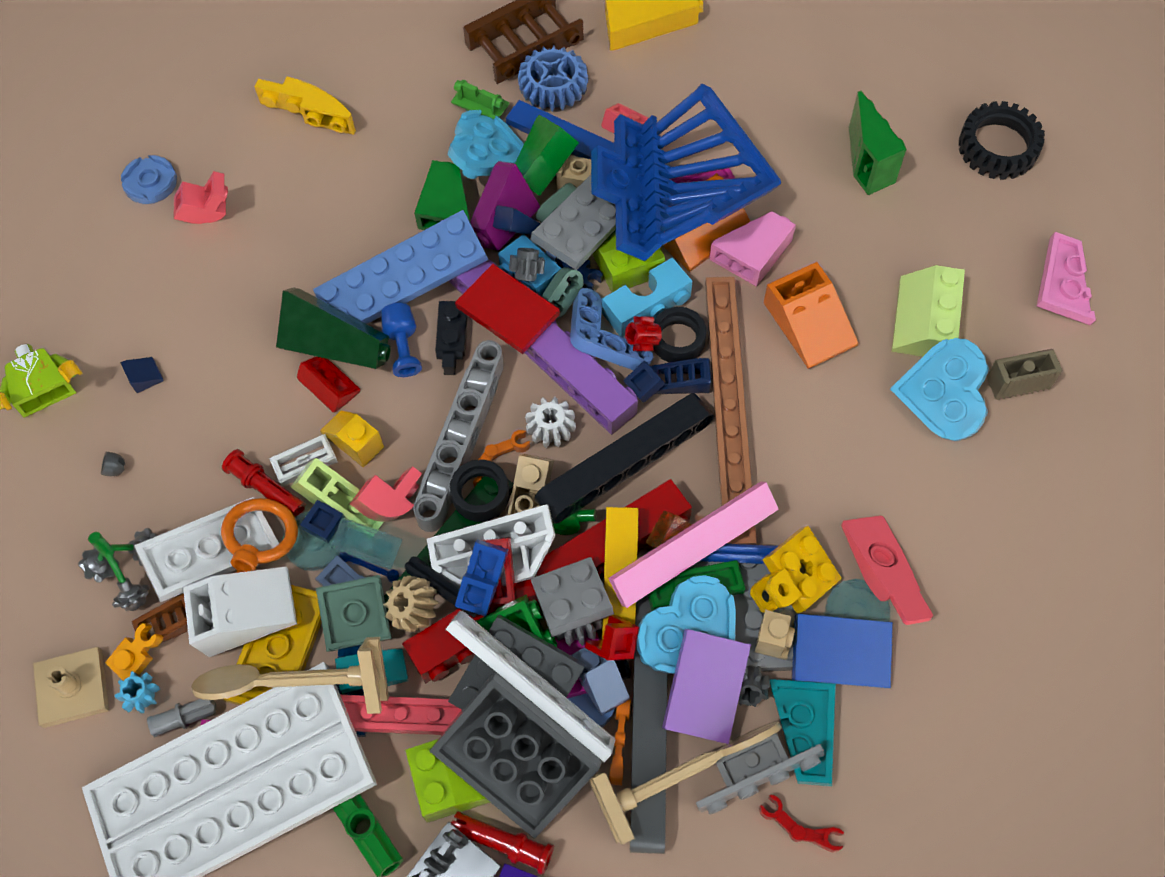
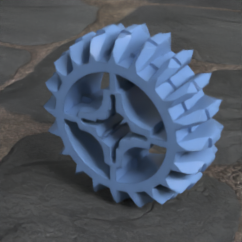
M543 46L541 52L534 50L532 56H526L525 62L521 63L518 74L519 90L523 94L525 101H530L532 106L539 105L541 110L550 107L552 112L556 107H560L563 111L565 105L573 107L574 101H581L582 95L587 90L588 74L586 63H583L581 56H576L574 50L567 52L565 47L557 50L555 46L547 50Z

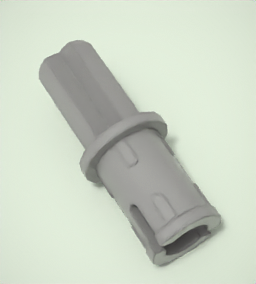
M202 699L183 706L178 703L173 709L148 717V728L154 738L180 727L186 729L189 723L214 715L217 710L214 700Z

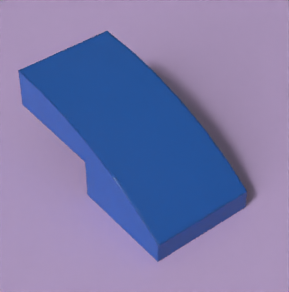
M479 539L475 542L467 572L462 578L455 607L485 617L487 616L509 549Z

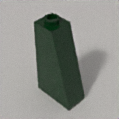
M293 287L283 290L276 348L377 369L384 365L385 362H388L391 353V346L388 345V335L300 288Z

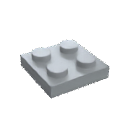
M591 557L531 578L534 591L552 637L614 614L611 602Z

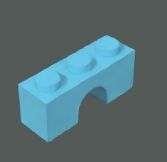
M672 257L649 271L648 286L653 293L647 296H638L624 285L602 298V314L619 336L624 337L627 325L634 322V316L654 317L655 320L657 315L665 309L676 305L681 306L686 303L691 297L693 281Z

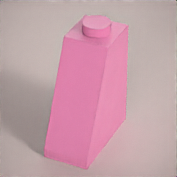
M771 211L714 240L711 244L709 260L757 287L791 243L796 224L792 223L788 218Z

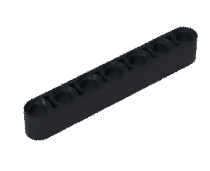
M691 393L546 484L537 492L534 501L538 506L548 504L552 522L554 524L560 523L705 429L712 422L715 414L695 393Z

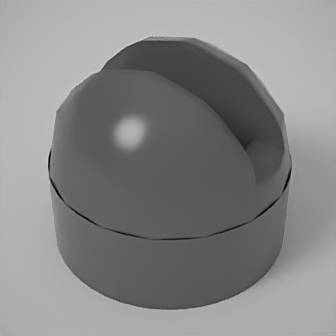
M106 451L102 462L101 475L110 477L120 475L124 471V458L119 454Z

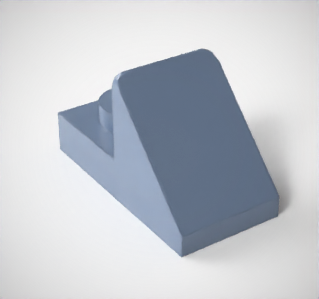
M586 648L571 655L585 663V667L578 680L601 716L630 699L614 660L608 661Z

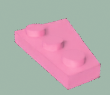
M1054 232L1050 237L1036 306L1091 325L1096 321L1095 312L1091 311L1089 303L1092 295L1085 281L1084 273L1087 271L1082 241L1058 232Z

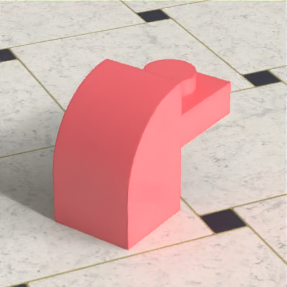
M213 171L205 187L182 181L174 196V219L193 224L211 223L222 219L226 215V198L228 194V187L224 185V174Z
M412 466L402 473L393 487L389 486L377 475H374L365 482L350 502V505L374 521L385 522L396 519L413 508L414 504L407 499H410L420 485L417 483V480L422 473Z

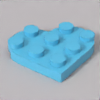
M469 110L462 113L455 128L456 135L447 153L453 163L463 170L464 176L470 179H476L478 176H490L494 165L498 161L515 164L524 145L502 119L496 115L494 119L481 115L482 110Z
M960 338L945 339L933 346L890 390L932 432L944 439L960 441L977 433L988 414L985 399L978 389L985 381L989 367L985 355L974 343Z
M706 575L691 577L675 587L669 606L659 607L642 617L638 625L639 632L636 643L641 662L650 666L653 670L674 674L685 629L735 641L736 608L734 597L732 594H729L727 588L720 583V580Z

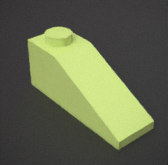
M314 458L305 466L291 485L292 489L313 504L319 500L342 512L345 516L344 522L370 537H374L383 522L367 518L351 506L350 502L360 489L317 458Z

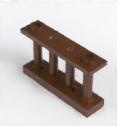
M515 0L463 26L465 45L468 49L472 51L482 46L494 61V79L497 84L511 79L518 74L521 63L525 62L526 56H532L534 50L541 52L543 46L547 50L552 49L553 46L557 50L563 47L567 49L584 40L582 19L580 18L569 24L556 9V0ZM545 13L559 27L558 30L549 35L534 20ZM523 24L538 39L527 46L513 31V29ZM502 35L516 50L506 57H503L491 42Z

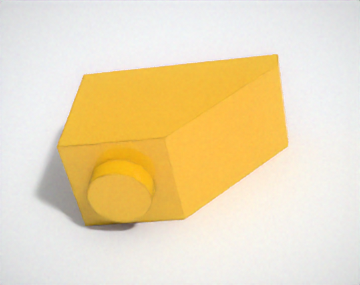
M341 410L320 430L331 442L363 468L384 448L379 431L355 413Z

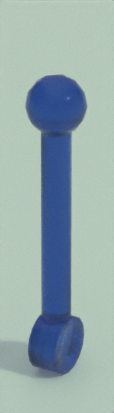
M348 550L342 551L339 555L344 562L350 561L386 576L390 583L397 581L399 578L397 570L392 569L388 571L352 556Z

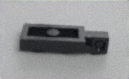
M439 301L435 352L436 358L442 359L444 375H455L456 359L463 360V356L466 353L468 316L456 308L455 301Z

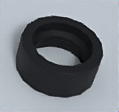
M676 306L665 309L657 315L654 323L659 324L662 331L669 325L683 324L690 327L696 334L695 341L684 347L669 345L661 337V341L658 345H653V349L662 360L671 363L696 359L700 356L705 347L707 327L703 318L696 311L687 307Z
M484 459L471 460L461 465L454 472L450 481V495L457 512L464 518L475 522L489 521L498 517L506 509L510 499L508 478L503 469L496 463ZM478 476L494 479L498 485V494L491 502L475 506L468 504L464 500L462 488L468 480Z

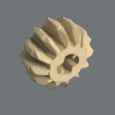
M403 576L402 580L393 581V590L386 591L389 596L388 602L383 604L389 608L385 618L392 621L393 627L408 632L419 631L420 628L429 627V618L436 617L433 611L434 606L439 604L438 601L433 599L437 590L430 587V582L426 579L414 576Z

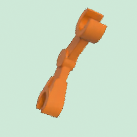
M517 430L512 434L511 439L495 445H487L484 453L477 460L484 459L492 462L498 456L513 450L520 453L526 452L530 448V441L523 444L516 443L518 439L526 437V431ZM478 476L473 481L474 487L484 476Z
M631 699L617 706L616 720H619L618 730L615 733V755H613L610 765L609 781L611 785L622 786L624 771L622 748L625 745V721H629Z

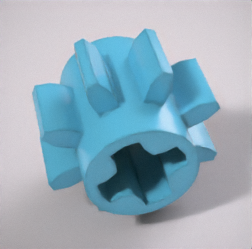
M131 671L130 677L124 681H118L119 685H121L120 693L114 696L117 700L124 702L122 708L125 711L130 712L135 706L137 711L143 714L145 708L150 704H157L154 699L155 692L159 691L160 687L155 683H151L153 677L147 672L140 678L134 671Z

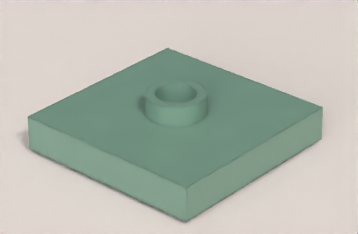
M380 575L316 588L327 652L361 646L366 637H380V641L392 639L389 619L385 618L387 608L383 605L385 597Z

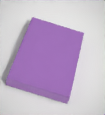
M685 629L662 728L729 744L751 645Z

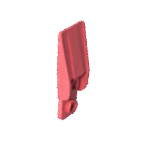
M880 515L844 520L841 524L862 576L873 594L880 601L885 602L890 599L903 623L906 625L930 621L933 614L922 597L921 590L910 565L885 518Z

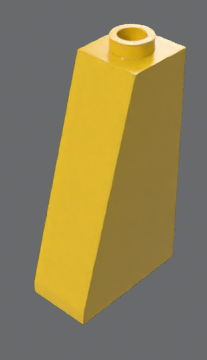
M605 0V16L610 51L698 24L699 13L703 12V0Z

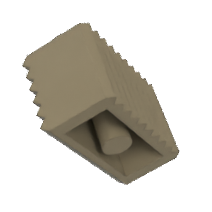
M1051 348L995 360L987 374V379L995 399L1000 400V398L1005 399L1006 396L1011 398L1012 395L1016 397L1018 394L1022 396L1023 393L1028 394L1029 392L1034 393V391L1050 390L1061 374L1062 368L1054 349Z

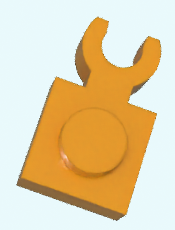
M143 623L139 625L135 631V639L125 637L105 662L123 681L130 677L131 671H134L138 676L143 672L153 659L147 652L150 648L159 646L163 640L161 634H154L150 640L147 639V633L153 627L151 624Z

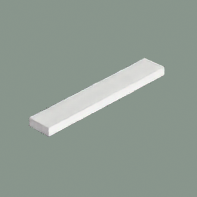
M460 610L446 628L450 634L603 762L612 755L615 738L464 611Z

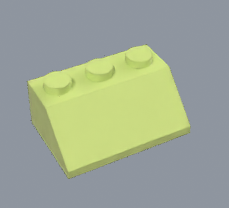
M935 265L900 277L891 352L923 357L933 346L942 340L959 338L965 270Z

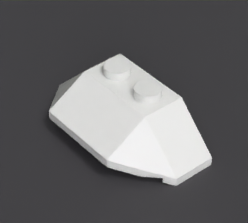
M548 504L428 538L427 544L432 569L442 573L460 586L462 578L467 572L474 544L478 539L489 540L510 537L515 583L534 578L555 537ZM503 567L501 573L502 585L506 586L505 568Z

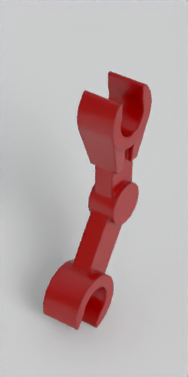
M769 795L768 797L776 805L777 810L775 813L767 812L760 805L759 811L762 817L768 820L774 819L790 835L793 841L810 842L829 852H838L843 848V846H833L828 841L830 834L842 836L844 832L841 829L830 827L814 830L798 825L782 810V802L775 795Z

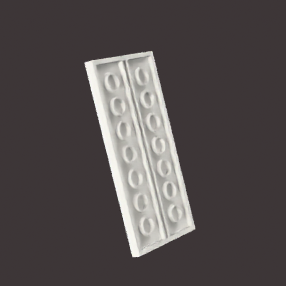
M322 662L309 670H329V667L325 662ZM335 684L274 687L82 787L109 877H203L377 785V782Z

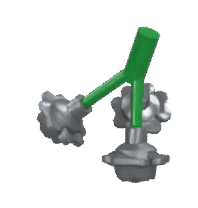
M145 528L142 532L136 531L134 535L135 540L130 541L128 544H110L99 532H93L89 535L88 541L95 548L82 553L83 559L79 561L78 566L84 571L86 579L90 580L94 577V580L98 583L102 582L105 578L116 575L120 592L113 599V607H121L125 611L137 610L145 604L150 587L149 585L141 584L132 585L130 579L125 578L119 568V561L114 558V552L128 551L133 554V559L135 561L139 560V565L143 566L134 545L158 535L152 533L150 528Z

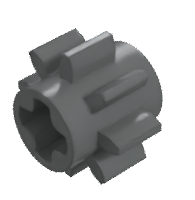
M518 248L517 255H510L509 269L515 272L516 279L535 281L537 273L544 274L545 260L543 257H539V250Z
M746 666L739 696V705L744 704L757 707V704L762 699L768 700L770 677L762 676L760 666Z

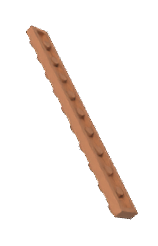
M706 277L705 289L721 506L751 488L752 482L734 277ZM755 525L726 544L756 545Z

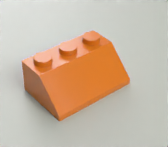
M716 173L706 181L722 180L723 178ZM743 207L713 225L706 223L662 246L691 272L710 258L711 244L714 240L751 221Z

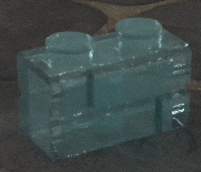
M344 517L340 521L331 549L343 553L347 552L348 555L391 570L403 538Z

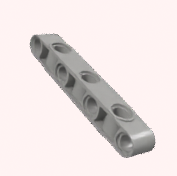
M493 340L483 341L477 346L470 365L464 373L424 473L420 490L414 502L413 511L418 526L426 532L437 531L444 524L449 508L453 503L450 495V481L454 472L461 465L469 462L495 396L498 381L503 371L504 361L501 346ZM487 357H495L493 360L490 361L484 360ZM468 406L476 407L474 410L471 411L464 410ZM449 457L457 458L452 463L444 462V460ZM428 510L436 511L431 517L422 516Z

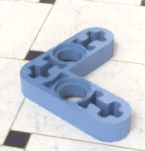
M580 289L574 299L572 309L570 342L573 347L583 353L631 370H635L644 360L650 365L653 360V353L651 351H633V345L628 344L626 338L601 329V296L592 289Z

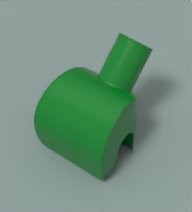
M580 509L562 522L553 523L554 532L559 535H572L579 532L580 522L596 521V509Z

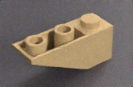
M528 454L519 455L507 516L539 507L534 501V497L542 487L550 482L554 465L553 459Z

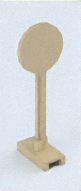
M366 637L357 651L359 665L350 666L348 669L286 671L260 674L256 667L237 664L210 670L196 678L191 685L194 696L202 700H219L234 697L256 686L290 687L335 684L363 686L367 714L381 713V701H388L389 699L380 637Z
M776 721L752 730L730 741L729 744L721 746L717 751L704 753L631 790L626 788L615 793L605 772L593 775L589 783L616 843L620 842L623 845L635 839L625 812L636 808L638 802L711 767L724 756L741 751L772 736L782 729L780 723Z

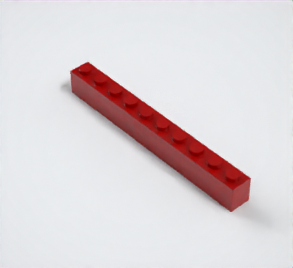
M672 479L623 507L638 508L637 555L638 551L646 546L649 548L654 547L657 541L664 539L665 534L672 530L675 532L680 531L690 522L692 506ZM606 518L545 555L535 577L591 557L600 579H603ZM531 579L515 583L517 599L527 595L529 601L535 599L540 607ZM503 586L504 597H507L506 586ZM505 604L491 605L488 614L495 612L498 607ZM459 608L402 643L425 684L431 680L432 682L441 680L449 673L450 668L458 663L463 665L470 662L475 655L446 630L450 622L460 611ZM478 615L476 618H471L476 621L484 616Z

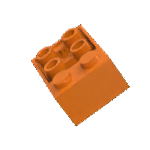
M818 262L767 284L763 303L808 369L858 346L857 338L833 283Z

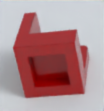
M611 615L608 617V623L605 626L603 640L586 641L585 648L608 661L634 659L639 626L616 615Z

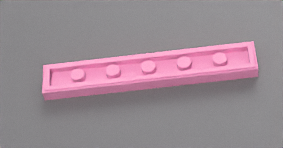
M760 481L609 577L608 579L621 605L628 608L779 510L767 482Z

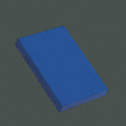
M795 614L792 680L891 688L893 622Z

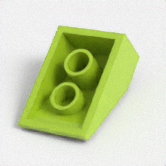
M616 230L592 254L611 293L624 285L632 288L648 282L649 271L665 262V256L661 248L655 251L646 261L616 250Z
M437 740L405 749L422 817L427 823L454 815L457 811L463 812L491 803L430 752V749Z

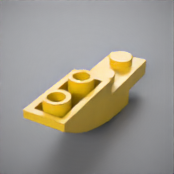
M287 76L283 84L258 79L254 86L260 104L270 108L275 107L288 110L292 113H301L304 122L313 127H323L338 133L344 132L352 135L356 131L352 115L346 107L336 98L312 84Z

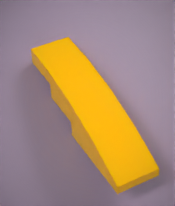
M606 507L604 588L613 607V615L635 624L636 602L628 608L623 607L608 578L637 560L638 508ZM608 617L603 618L602 640L605 626L608 623Z

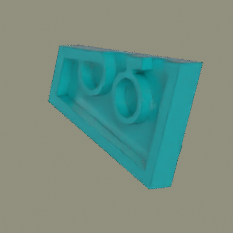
M770 679L790 758L821 744L824 750V756L819 758L821 763L805 771H802L801 767L794 769L797 783L832 787L836 684Z

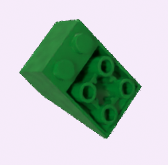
M859 91L849 124L854 178L866 194L870 195L896 183L907 149L903 140L898 138L892 131L888 121L882 118L875 109L874 103L862 91Z

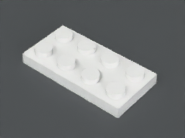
M237 504L134 545L135 551L160 603L184 593L183 587L211 576L228 574L236 570L231 565L233 555L223 543L221 526L226 514ZM260 510L243 515L235 524L234 535L241 545L249 544L256 547L259 551H265L279 544Z

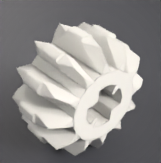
M542 397L541 405L532 403L530 407L531 412L526 414L525 419L528 423L526 431L528 435H532L534 443L536 444L543 440V446L547 448L550 442H554L559 448L561 445L560 439L569 441L571 438L570 432H574L576 429V423L573 421L575 413L573 410H568L569 404L566 401L558 404L556 397L551 402H547Z

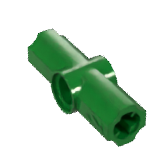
M361 794L333 807L334 812L344 825L346 833L353 839L377 877L388 876L399 868L404 859ZM364 819H369L370 827L368 831L363 834H356L357 824Z

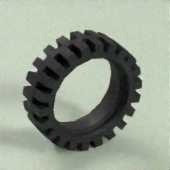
M993 101L989 106L985 103L980 108L976 107L968 115L959 138L960 155L964 154V162H970L969 167L972 170H975L977 167L980 168L978 174L984 176L986 172H989V178L995 179L998 174L1000 180H1006L1008 175L1011 179H1014L1019 174L1022 176L1030 170L1043 148L1045 132L1041 130V122H1036L1037 117L1034 114L1027 115L1029 112L1027 108L1024 107L1020 111L1018 110L1019 105L1013 103L1012 107H1008L1007 101H1002L1000 106H998L997 101ZM993 124L1007 126L1015 130L1024 139L1027 149L1022 154L1015 156L996 155L986 150L978 142L975 135L976 131L983 126Z

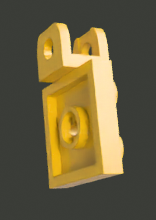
M807 525L796 531L762 559L770 573L764 575L752 586L750 595L762 613L765 610L774 611L777 608H784L792 605L796 613L806 611L839 582L842 577ZM801 563L805 566L806 573L804 574L800 572V568L802 567ZM763 591H766L769 595L768 602L762 597Z

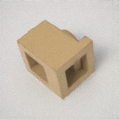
M569 156L556 173L557 189L559 190L567 183H572L578 188L591 175V159Z
M765 610L754 652L787 660L795 632L794 628L789 627L791 616Z

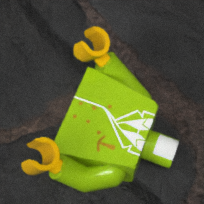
M29 344L20 345L15 349L17 359L7 363L4 367L6 376L2 378L0 386V410H11L10 404L12 403L16 410L25 418L76 394L75 389L70 384V379L77 374L82 375L83 373L73 360H68L59 354L49 355L44 348L34 351L33 347Z

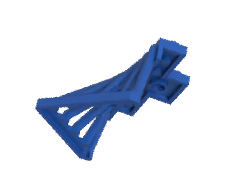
M700 84L693 93L658 122L657 117L651 115L644 124H640L620 114L614 120L615 152L598 144L591 151V194L615 204L616 250L646 261L662 245L706 223L713 225L772 192L781 184L780 178L712 88L705 84ZM699 101L705 106V109L664 135L659 136V134ZM710 119L716 121L723 130L720 133L667 152L661 150ZM725 142L733 143L739 151V154L675 167L666 165L667 163L713 148ZM742 164L751 167L756 174L755 177L676 183L669 180L737 167Z

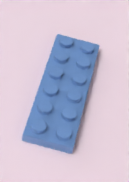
M461 210L314 288L313 291L318 299L368 324L381 317L382 309L392 303L406 304L489 259L464 210Z

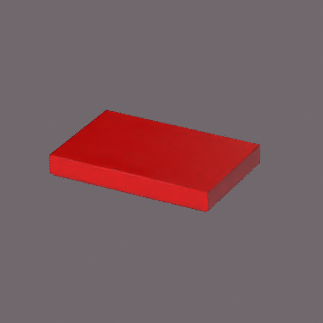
M492 264L455 301L456 308L521 354H524L560 315L559 308L495 264Z

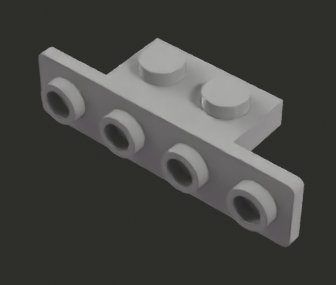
M777 733L748 748L720 758L716 764L727 788L697 801L696 805L701 812L706 810L709 814L719 812L728 806L726 801L736 796H739L740 800L749 798L759 792L758 786L768 781L771 785H776L790 777L788 772L798 767L805 771L821 763L819 758L824 756V750L821 744L788 758Z

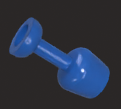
M392 303L385 306L381 312L382 332L388 335L389 339L396 340L399 358L393 363V374L397 377L414 376L421 372L422 365L416 357L410 355L407 338L411 337L416 331V322L410 306L405 303Z

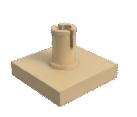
M99 647L33 663L39 726L47 728L109 711L103 653Z

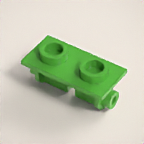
M464 79L455 82L454 90L457 91V94L451 103L468 111L482 110L481 115L494 119L495 115L500 118L509 105V102L502 99L501 95H495L483 89L479 90L478 87L467 83Z

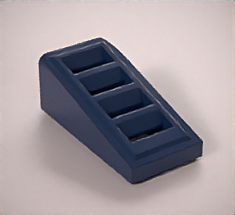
M500 205L496 207L493 227L496 229L531 235L540 225L539 222L515 208Z
M696 358L650 366L658 376L659 374H665L666 384L655 394L709 393L710 391L709 358ZM688 373L689 380L683 381V374ZM695 373H700L701 378L695 379ZM671 374H676L677 382L671 383Z

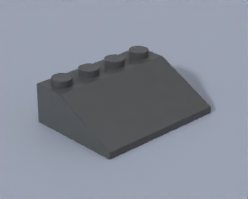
M496 671L478 689L430 749L434 756L534 839L600 769L602 763L600 758Z

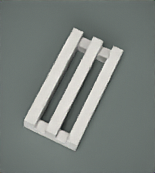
M325 434L269 458L283 487L293 483L305 466L314 458L319 459L327 466L338 462ZM323 445L325 447L309 455L305 454ZM298 456H301V457L297 458L296 461H293V462H291V463H289V464H287V465H284V466H282V467H279L280 464H283V463H285V462H287V461H289V460H292V459H294V458H296V457H298Z

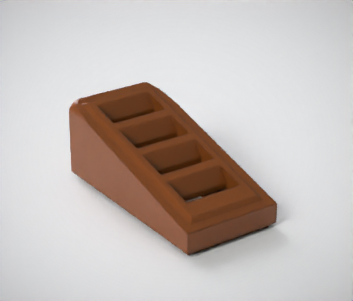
M184 593L131 621L134 630L136 631L138 626L143 623L148 624L151 622L155 634L163 636L161 643L188 632ZM173 612L176 613L178 618L176 623L172 615ZM162 617L166 625V629L164 630L159 619ZM148 632L147 639L150 640L151 635L150 632Z

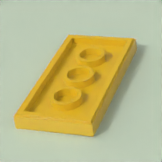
M291 585L297 624L244 644L237 664L256 667L260 674L304 671L322 624L316 591ZM256 686L245 693L223 700L241 705L274 687Z

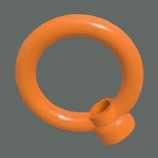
M263 498L250 499L237 504L226 514L221 526L223 543L233 555L231 565L240 572L255 571L258 564L269 563L282 558L293 548L298 536V525L293 513L283 504ZM259 510L277 515L285 525L283 540L276 547L265 551H259L256 547L249 544L241 545L235 538L234 527L243 515Z

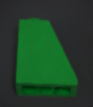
M538 115L515 162L531 191L538 196L542 194L579 144L577 140L560 126L541 115Z
M432 160L414 212L419 230H426L461 210H464L469 219L460 168L455 164L447 161Z

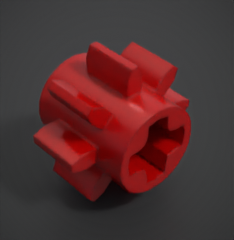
M634 316V322L629 323L625 330L626 341L628 344L633 345V351H653V345H658L662 337L661 327L659 324L654 323V317Z

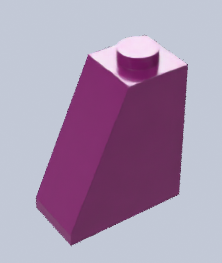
M498 161L494 165L470 223L483 249L488 248L499 251L516 233L493 227L495 210L498 205L515 208L530 218L540 208L538 201L514 163Z

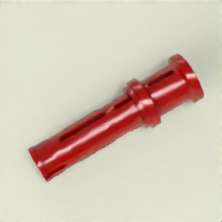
M240 449L233 450L223 461V472L234 475L241 481L243 487L253 488L265 498L283 504L293 513L295 519L305 510L306 503L294 496L290 491L265 474L262 465L259 463L254 464L245 458L244 453Z
M459 811L454 815V818L457 820H452L451 824L470 840L508 855V859L514 864L521 862L536 868L537 873L544 875L553 855V844L543 845L529 839L527 834L523 832L516 835L462 814Z

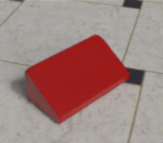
M316 356L300 363L297 379L332 412L340 410L361 390L329 359Z

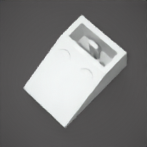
M287 567L215 575L183 587L189 644L209 658L297 624Z

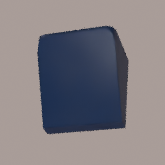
M153 357L120 362L136 393L164 381Z

